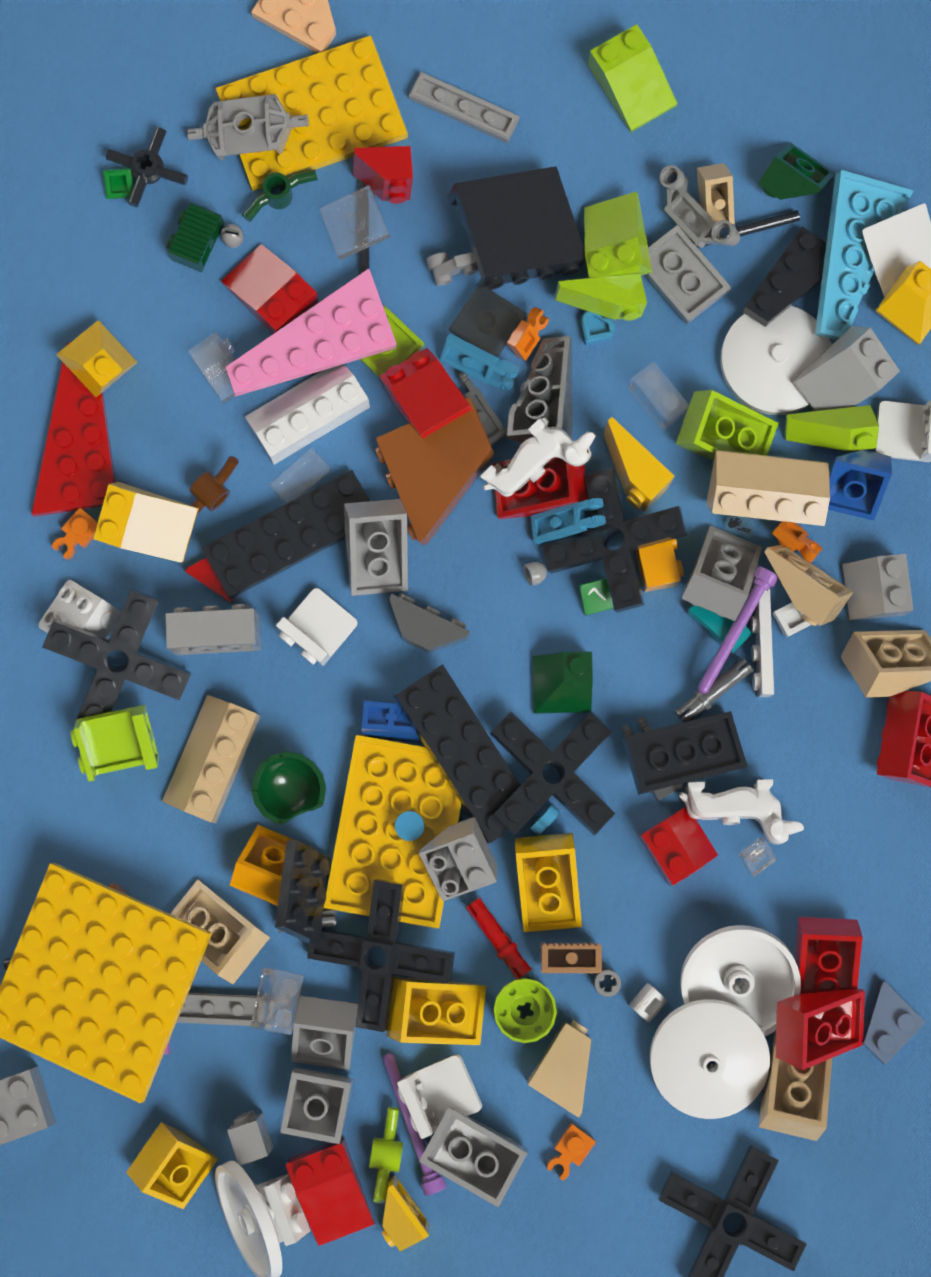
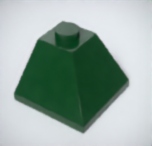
M790 143L775 156L758 182V185L763 187V191L768 196L777 197L782 200L819 193L835 176V173Z
M560 652L532 657L534 714L591 712L593 687L592 652Z

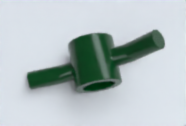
M315 169L296 173L288 178L281 173L269 174L263 181L262 188L264 193L252 201L242 214L243 218L251 222L261 208L267 204L274 209L286 208L292 201V189L294 187L318 180ZM282 187L285 189L279 195L271 194L274 188Z

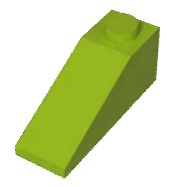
M641 274L559 281L554 294L555 301L613 320H635L642 316L647 305Z
M871 405L786 415V441L843 451L877 448L879 424Z

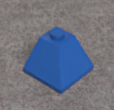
M860 450L836 457L829 475L830 501L828 510L874 521L892 475L891 456Z

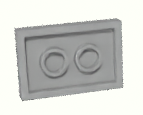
M678 225L648 247L653 272L645 274V276L686 324L690 323L730 291L731 286Z

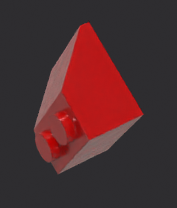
M411 146L354 148L353 176L364 182L369 190L382 201L400 204L410 200L413 182Z
M686 806L638 835L669 886H674L718 856L697 820L690 817L687 813Z

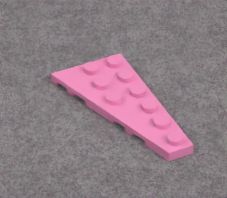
M370 269L358 275L226 366V373L234 396L236 397L395 349L397 344Z

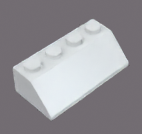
M345 364L319 372L245 416V419L275 465L369 409L370 404L367 395L355 376Z

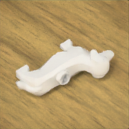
M546 417L540 418L528 429L534 437L525 440L520 445L507 468L502 469V466L497 463L495 466L491 465L480 476L483 480L487 481L483 489H495L502 496L509 497L529 480L533 483L546 472L543 466L554 457L561 458L575 467L582 466L591 457L592 453L589 447L596 434L594 432H586L579 439L573 441L564 430L549 428V421Z
M773 779L757 780V784H753V788L746 786L737 787L717 794L702 793V790L705 788V782H688L687 786H685L686 793L681 792L679 794V797L686 804L687 813L690 817L701 820H722L723 825L740 824V819H755L761 824L767 841L772 844H783L788 841L791 834L804 830L803 824L798 821H785L782 819L780 802L769 790L773 786Z

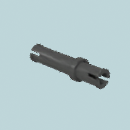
M741 657L739 661L715 679L706 694L700 693L697 689L691 699L674 710L678 717H681V721L684 723L692 720L704 709L708 711L714 701L747 675L754 672L752 667L748 664L739 671L747 663Z

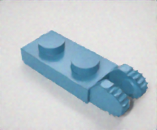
M451 333L445 340L439 358L440 361L462 372L464 371L487 385L491 384L504 391L512 389L514 384L512 378H515L519 371L514 363L512 364L508 360H499L500 358Z
M592 498L582 502L578 501L531 515L533 543L541 545L587 531V528H596L606 524L605 516L595 515L585 518L584 511L602 508L603 499Z

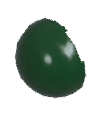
M285 751L273 754L261 763L254 774L251 792L254 804L261 814L273 823L281 825L302 813L322 807L325 801L326 784L323 772L314 760L302 753Z

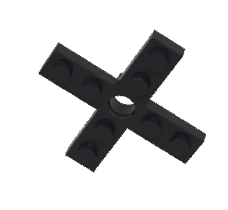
M612 468L586 475L584 478L589 499H603V507L593 510V516H605L606 524L596 527L592 531L543 544L547 570L552 574L603 559L614 611L618 613L644 606L633 554H635L634 550L687 536L680 506L625 521L616 478ZM622 533L624 535L623 544L618 549L609 550L607 548V541L610 536Z
M131 588L109 640L53 619L42 648L97 668L76 720L112 712L125 680L180 701L191 672L138 651L159 598ZM113 650H120L126 653L128 661L123 666H113L108 662L107 655Z
M510 712L491 731L490 735L530 775L492 816L514 836L553 795L588 831L596 835L615 815V812L574 772L609 736L611 731L590 712L552 752L518 717ZM545 765H552L558 770L560 779L557 784H551L544 779L542 770Z
M381 879L374 880L367 937L322 929L319 943L309 944L307 959L353 966L362 970L355 1025L357 1028L379 1032L387 1030L394 974L443 983L451 982L455 952L398 942L405 883ZM373 946H379L385 951L387 960L384 966H379L373 962L371 958Z
M750 1145L725 1199L670 1172L658 1200L710 1227L687 1277H724L739 1245H744L776 1263L795 1271L807 1243L753 1215L779 1162L777 1158ZM732 1212L740 1213L743 1217L741 1228L735 1232L724 1230L723 1220L725 1216Z

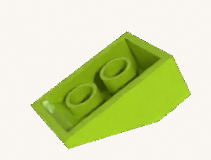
M637 24L590 50L588 68L630 133L677 106L678 103L654 50Z
M637 191L584 207L585 257L589 278L641 274L642 276L653 272Z
M713 390L695 391L676 445L711 460H714L715 450L768 455L779 423Z

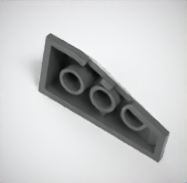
M570 336L543 338L532 361V370L529 377L520 387L521 394L517 403L513 404L509 411L507 437L521 444L525 440L534 437L528 429L538 419L545 417L549 421V428L562 429L572 438V339Z

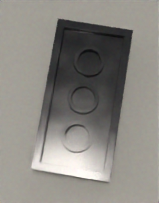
M731 711L622 738L638 795L748 767Z

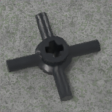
M156 127L148 150H140L134 156L112 149L107 151L106 160L130 167L131 173L136 179L127 202L130 206L137 208L146 185L154 184L160 178L186 185L188 181L187 174L164 167L158 153L167 131L161 127Z

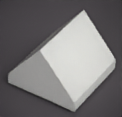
M647 983L631 1001L629 1006L649 1023L668 1000Z

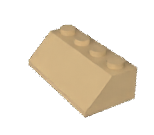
M715 450L706 504L711 513L825 526L830 501L828 462Z
M207 695L162 802L211 823H217L261 716L232 703Z

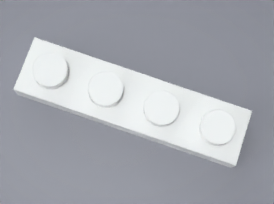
M769 589L764 591L754 609L755 616H751L750 630L751 633H755L756 645L751 647L752 662H756L757 673H753L752 686L753 690H757L758 697L774 695Z

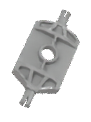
M276 94L218 101L210 106L207 120L203 127L188 129L187 132L189 134L187 136L189 141L208 140L211 148L221 161L225 160V156L276 150L280 154L283 153L291 132L290 130L296 127H308L309 117L308 114L291 117ZM245 118H250L252 120L251 126L247 130H240V122Z

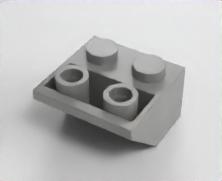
M475 817L447 827L419 851L420 857L442 901L497 882L498 865Z

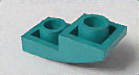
M693 605L688 610L689 616L709 630L711 638L721 645L734 621L721 617L717 613L700 606ZM746 625L731 653L751 636V631Z

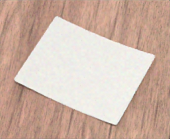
M925 203L862 230L884 297L907 266L921 260L931 269V221Z

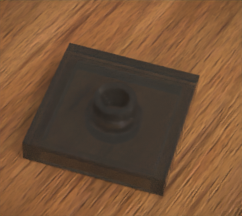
M487 287L476 288L449 327V331L460 339L499 357L507 345L512 332L518 327L521 320L525 319L527 313Z

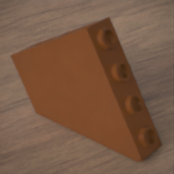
M470 397L466 398V401L469 403L471 411L423 439L410 423L376 438L379 445L375 448L377 456L381 463L386 462L389 472L386 473L388 483L392 489H397L400 496L398 499L402 500L411 524L407 525L409 534L413 541L418 540L422 545L430 542L495 454Z

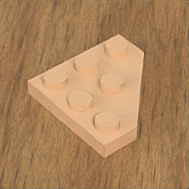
M259 0L251 12L254 19L316 53L326 51L336 35L328 0Z

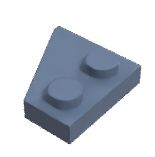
M881 981L878 986L879 992L874 1007L872 1006L870 1012V1022L863 1035V1044L886 1065L926 1022L885 981Z

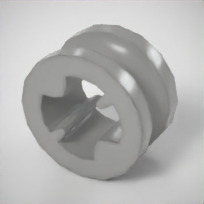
M605 969L602 970V973L596 974L594 987L599 994L611 997L619 992L621 980L617 973ZM604 975H611L610 979H615V985L610 987V991H604L605 987L600 988L599 981L604 980Z

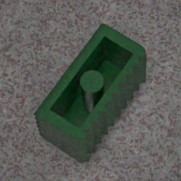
M190 203L187 210L183 209L178 219V225L180 226L177 233L171 234L169 237L167 250L172 261L202 272L224 225V221L220 214Z

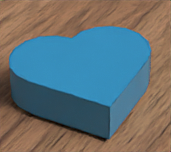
M589 311L582 315L581 328L585 345L608 341L613 337L615 324L611 319L602 318L601 315Z
M550 803L529 829L536 835H540L557 818L560 810Z

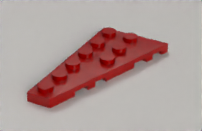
M63 362L32 510V516L34 517L76 511L79 508L83 510L102 507L108 485L115 483L103 392L95 397Z

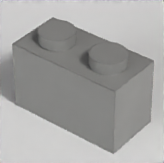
M254 1110L238 1115L237 1119L233 1120L234 1124L227 1131L237 1163L241 1166L268 1156L274 1145L263 1112L255 1115Z

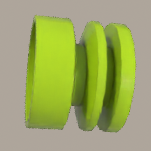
M531 979L514 980L504 986L496 997L494 1005L495 1022L501 1032L511 1040L522 1043L535 1042L547 1035L555 1023L557 1014L555 999L549 989L540 982ZM526 1002L531 1003L530 1009L534 1011L532 1017L527 1016L525 1019L520 1018L521 1012L517 1010V1007L519 1005L524 1006Z

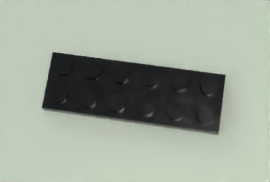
M350 470L202 547L201 551L230 600L345 539L344 504L370 502L353 470Z
M442 664L393 697L471 818L475 817L486 842L492 843L508 831L492 815L518 789L520 784Z

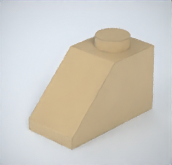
M725 163L698 167V194L701 206L716 222L727 220L735 226L733 175Z

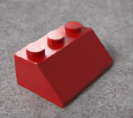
M903 691L890 696L887 701V716L885 727L882 730V745L877 759L878 769L876 775L931 788V696L923 692Z

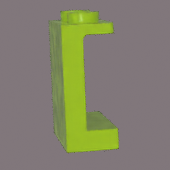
M146 705L76 720L74 730H71V739L73 746L79 747L81 754L78 757L79 768L82 774L86 773L88 782L95 781L96 775L145 765L146 770L158 768L160 757Z

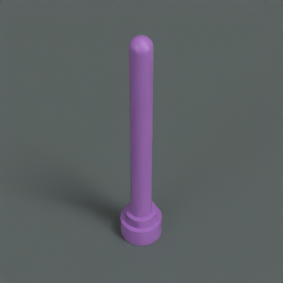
M758 566L753 575L755 578L753 584L755 585L698 686L700 693L706 694L710 690L764 591H768L770 587L775 586L779 577L773 572Z
M387 1053L383 1057V1062L418 1160H420L426 1149L424 1139H421L419 1133L412 1127L411 1114L398 1093L399 1087L397 1082L402 1079L394 1055ZM419 1162L424 1174L421 1177L423 1180L421 1187L425 1196L447 1188L443 1175H439L438 1172Z

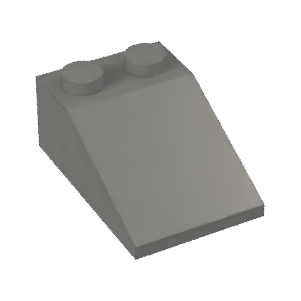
M852 326L804 370L793 383L813 412L854 407L883 388L900 370L871 327Z
M394 499L344 504L345 537L351 596L408 591L407 512L402 500Z
M710 525L687 581L682 599L695 606H700L717 613L721 617L736 621L749 595L762 547Z
M448 1107L419 1162L499 1208L528 1150L504 1134Z

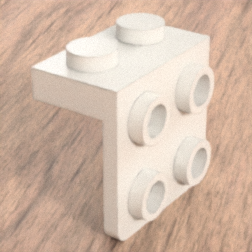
M931 400L926 405L882 401L878 406L877 422L879 424L877 448H875L874 452L891 456L894 459L930 463Z
M68 580L39 622V628L48 633L53 619H57L107 639L115 627L121 611L72 580Z
M315 588L288 619L283 617L276 626L281 631L278 636L291 647L295 643L303 649L300 654L311 664L314 665L317 661L324 666L357 627L358 623L352 615L320 589Z
M457 1054L415 1071L397 1082L400 1099L407 1105L411 1114L412 1127L419 1133L421 1139L432 1135L436 1131L448 1107L466 1116L474 1114L482 1108L481 1100L463 1059Z
M289 1174L256 1185L265 1202H268L273 1210V1221L279 1243L284 1241L285 1246L294 1244L310 1232Z

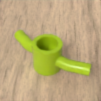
M397 1107L387 1108L383 1138L374 1137L369 1168L378 1169L373 1199L376 1203H385L390 1171L399 1172L403 1141L395 1140L399 1108Z

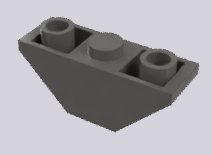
M400 593L398 597L391 594L389 598L403 641L427 653L466 641L470 635V631L465 629L467 626L465 623L451 618L450 621L440 617L441 612L429 606H425L422 609L414 605L415 600L405 594Z

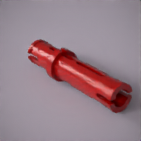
M481 897L466 907V910L494 946L499 960L502 958L516 980L532 970L516 948L518 947L516 942H512Z

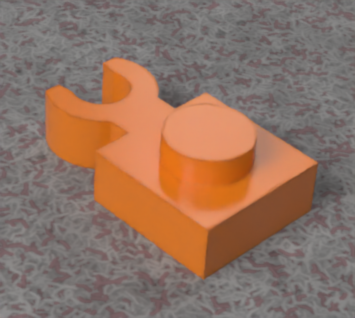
M533 307L530 310L527 322L521 320L507 342L514 354L525 361L540 340L539 331L544 329L549 322V318L542 316L544 311L539 308Z
M79 508L61 528L67 533L66 536L56 539L52 544V548L57 551L62 545H67L68 550L64 553L63 557L66 560H70L74 556L75 547L78 544L85 549L93 540L98 522Z
M782 521L772 532L781 545L788 547L793 552L797 549L801 556L809 563L823 549L817 542L807 538L809 533L797 523Z
M571 1122L554 1146L560 1154L548 1161L547 1170L551 1171L554 1165L561 1164L563 1171L559 1175V1179L565 1180L569 1175V1165L571 1162L580 1166L595 1145L596 1140Z

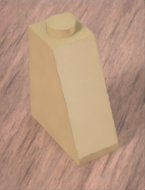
M573 1020L571 1025L566 1021L563 1022L527 1083L579 1118L583 1109L591 1038L586 1035L588 1029Z

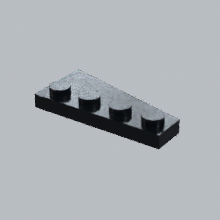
M801 227L742 312L764 327L790 308L795 301L806 295L816 284L822 282L827 243L804 227Z

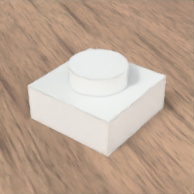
M793 603L772 613L786 638L811 625L801 617L802 613L795 608Z

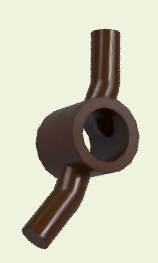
M229 456L216 476L208 471L193 483L190 492L196 497V500L191 506L199 508L198 513L204 507L209 511H214L227 499L230 491L223 484L238 465L239 461L237 458Z

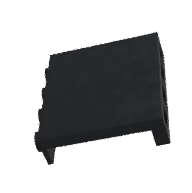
M557 166L455 183L447 195L450 206L458 205L481 276V279L476 284L477 289L487 287L489 290H493L511 282L514 285H519L537 277L539 280H545L558 273L571 275L580 270L579 267L586 260L585 250Z

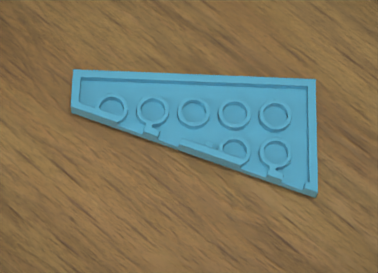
M840 170L835 174L815 335L838 340L850 329L858 312L857 307L860 300L867 293L870 286L868 283L873 273H875L862 230L904 212V205L910 199L914 190Z

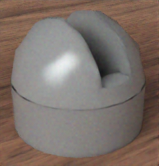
M233 223L227 224L221 231V239L225 246L237 248L243 243L244 234L238 225ZM227 232H235V233H239V234H238V236H237V235L230 234V233H227Z
M531 562L523 567L525 578L530 586L540 584L546 578L547 570L539 562Z

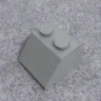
M906 554L877 556L842 564L844 586L853 591V594L846 602L848 621L905 616L914 611Z
M300 996L293 1025L291 1062L350 1070L358 1004Z
M295 1067L291 1074L280 1133L340 1144L353 1078Z

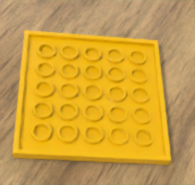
M50 863L0 986V1038L138 1103H142L147 1097L212 932L59 864Z

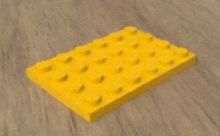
M371 36L216 88L220 101L276 94L291 117L308 114L309 126L296 127L290 130L291 132L283 153L278 154L276 150L239 154L252 191L261 189L265 177L271 173H281L288 178L296 173L316 170L354 157V148L383 147L408 138L406 127ZM250 118L243 119L239 124V129L247 130L251 126L252 120Z
M356 735L324 908L369 916L374 880L381 879L405 883L401 922L439 929L444 901H442L420 857L419 851L447 827L458 823L461 802L426 747ZM407 811L419 814L425 825L423 834L413 841H406L400 838L395 830V822L398 816Z

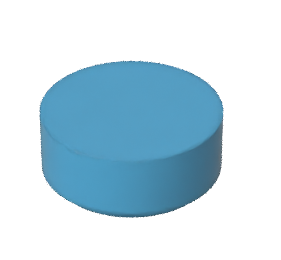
M404 812L398 816L395 822L396 833L406 841L416 840L424 832V821L416 812Z

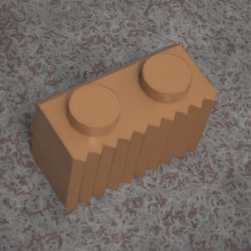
M542 942L540 945L541 973H602V946L597 942L594 944L591 942L588 944L585 942L582 944L580 942L577 944L574 942L571 944L568 942L565 944L562 942L559 944L556 942L553 944Z

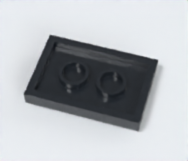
M289 840L286 844L275 928L309 944L319 943L320 932L323 926L322 917L326 901L330 858L298 840Z

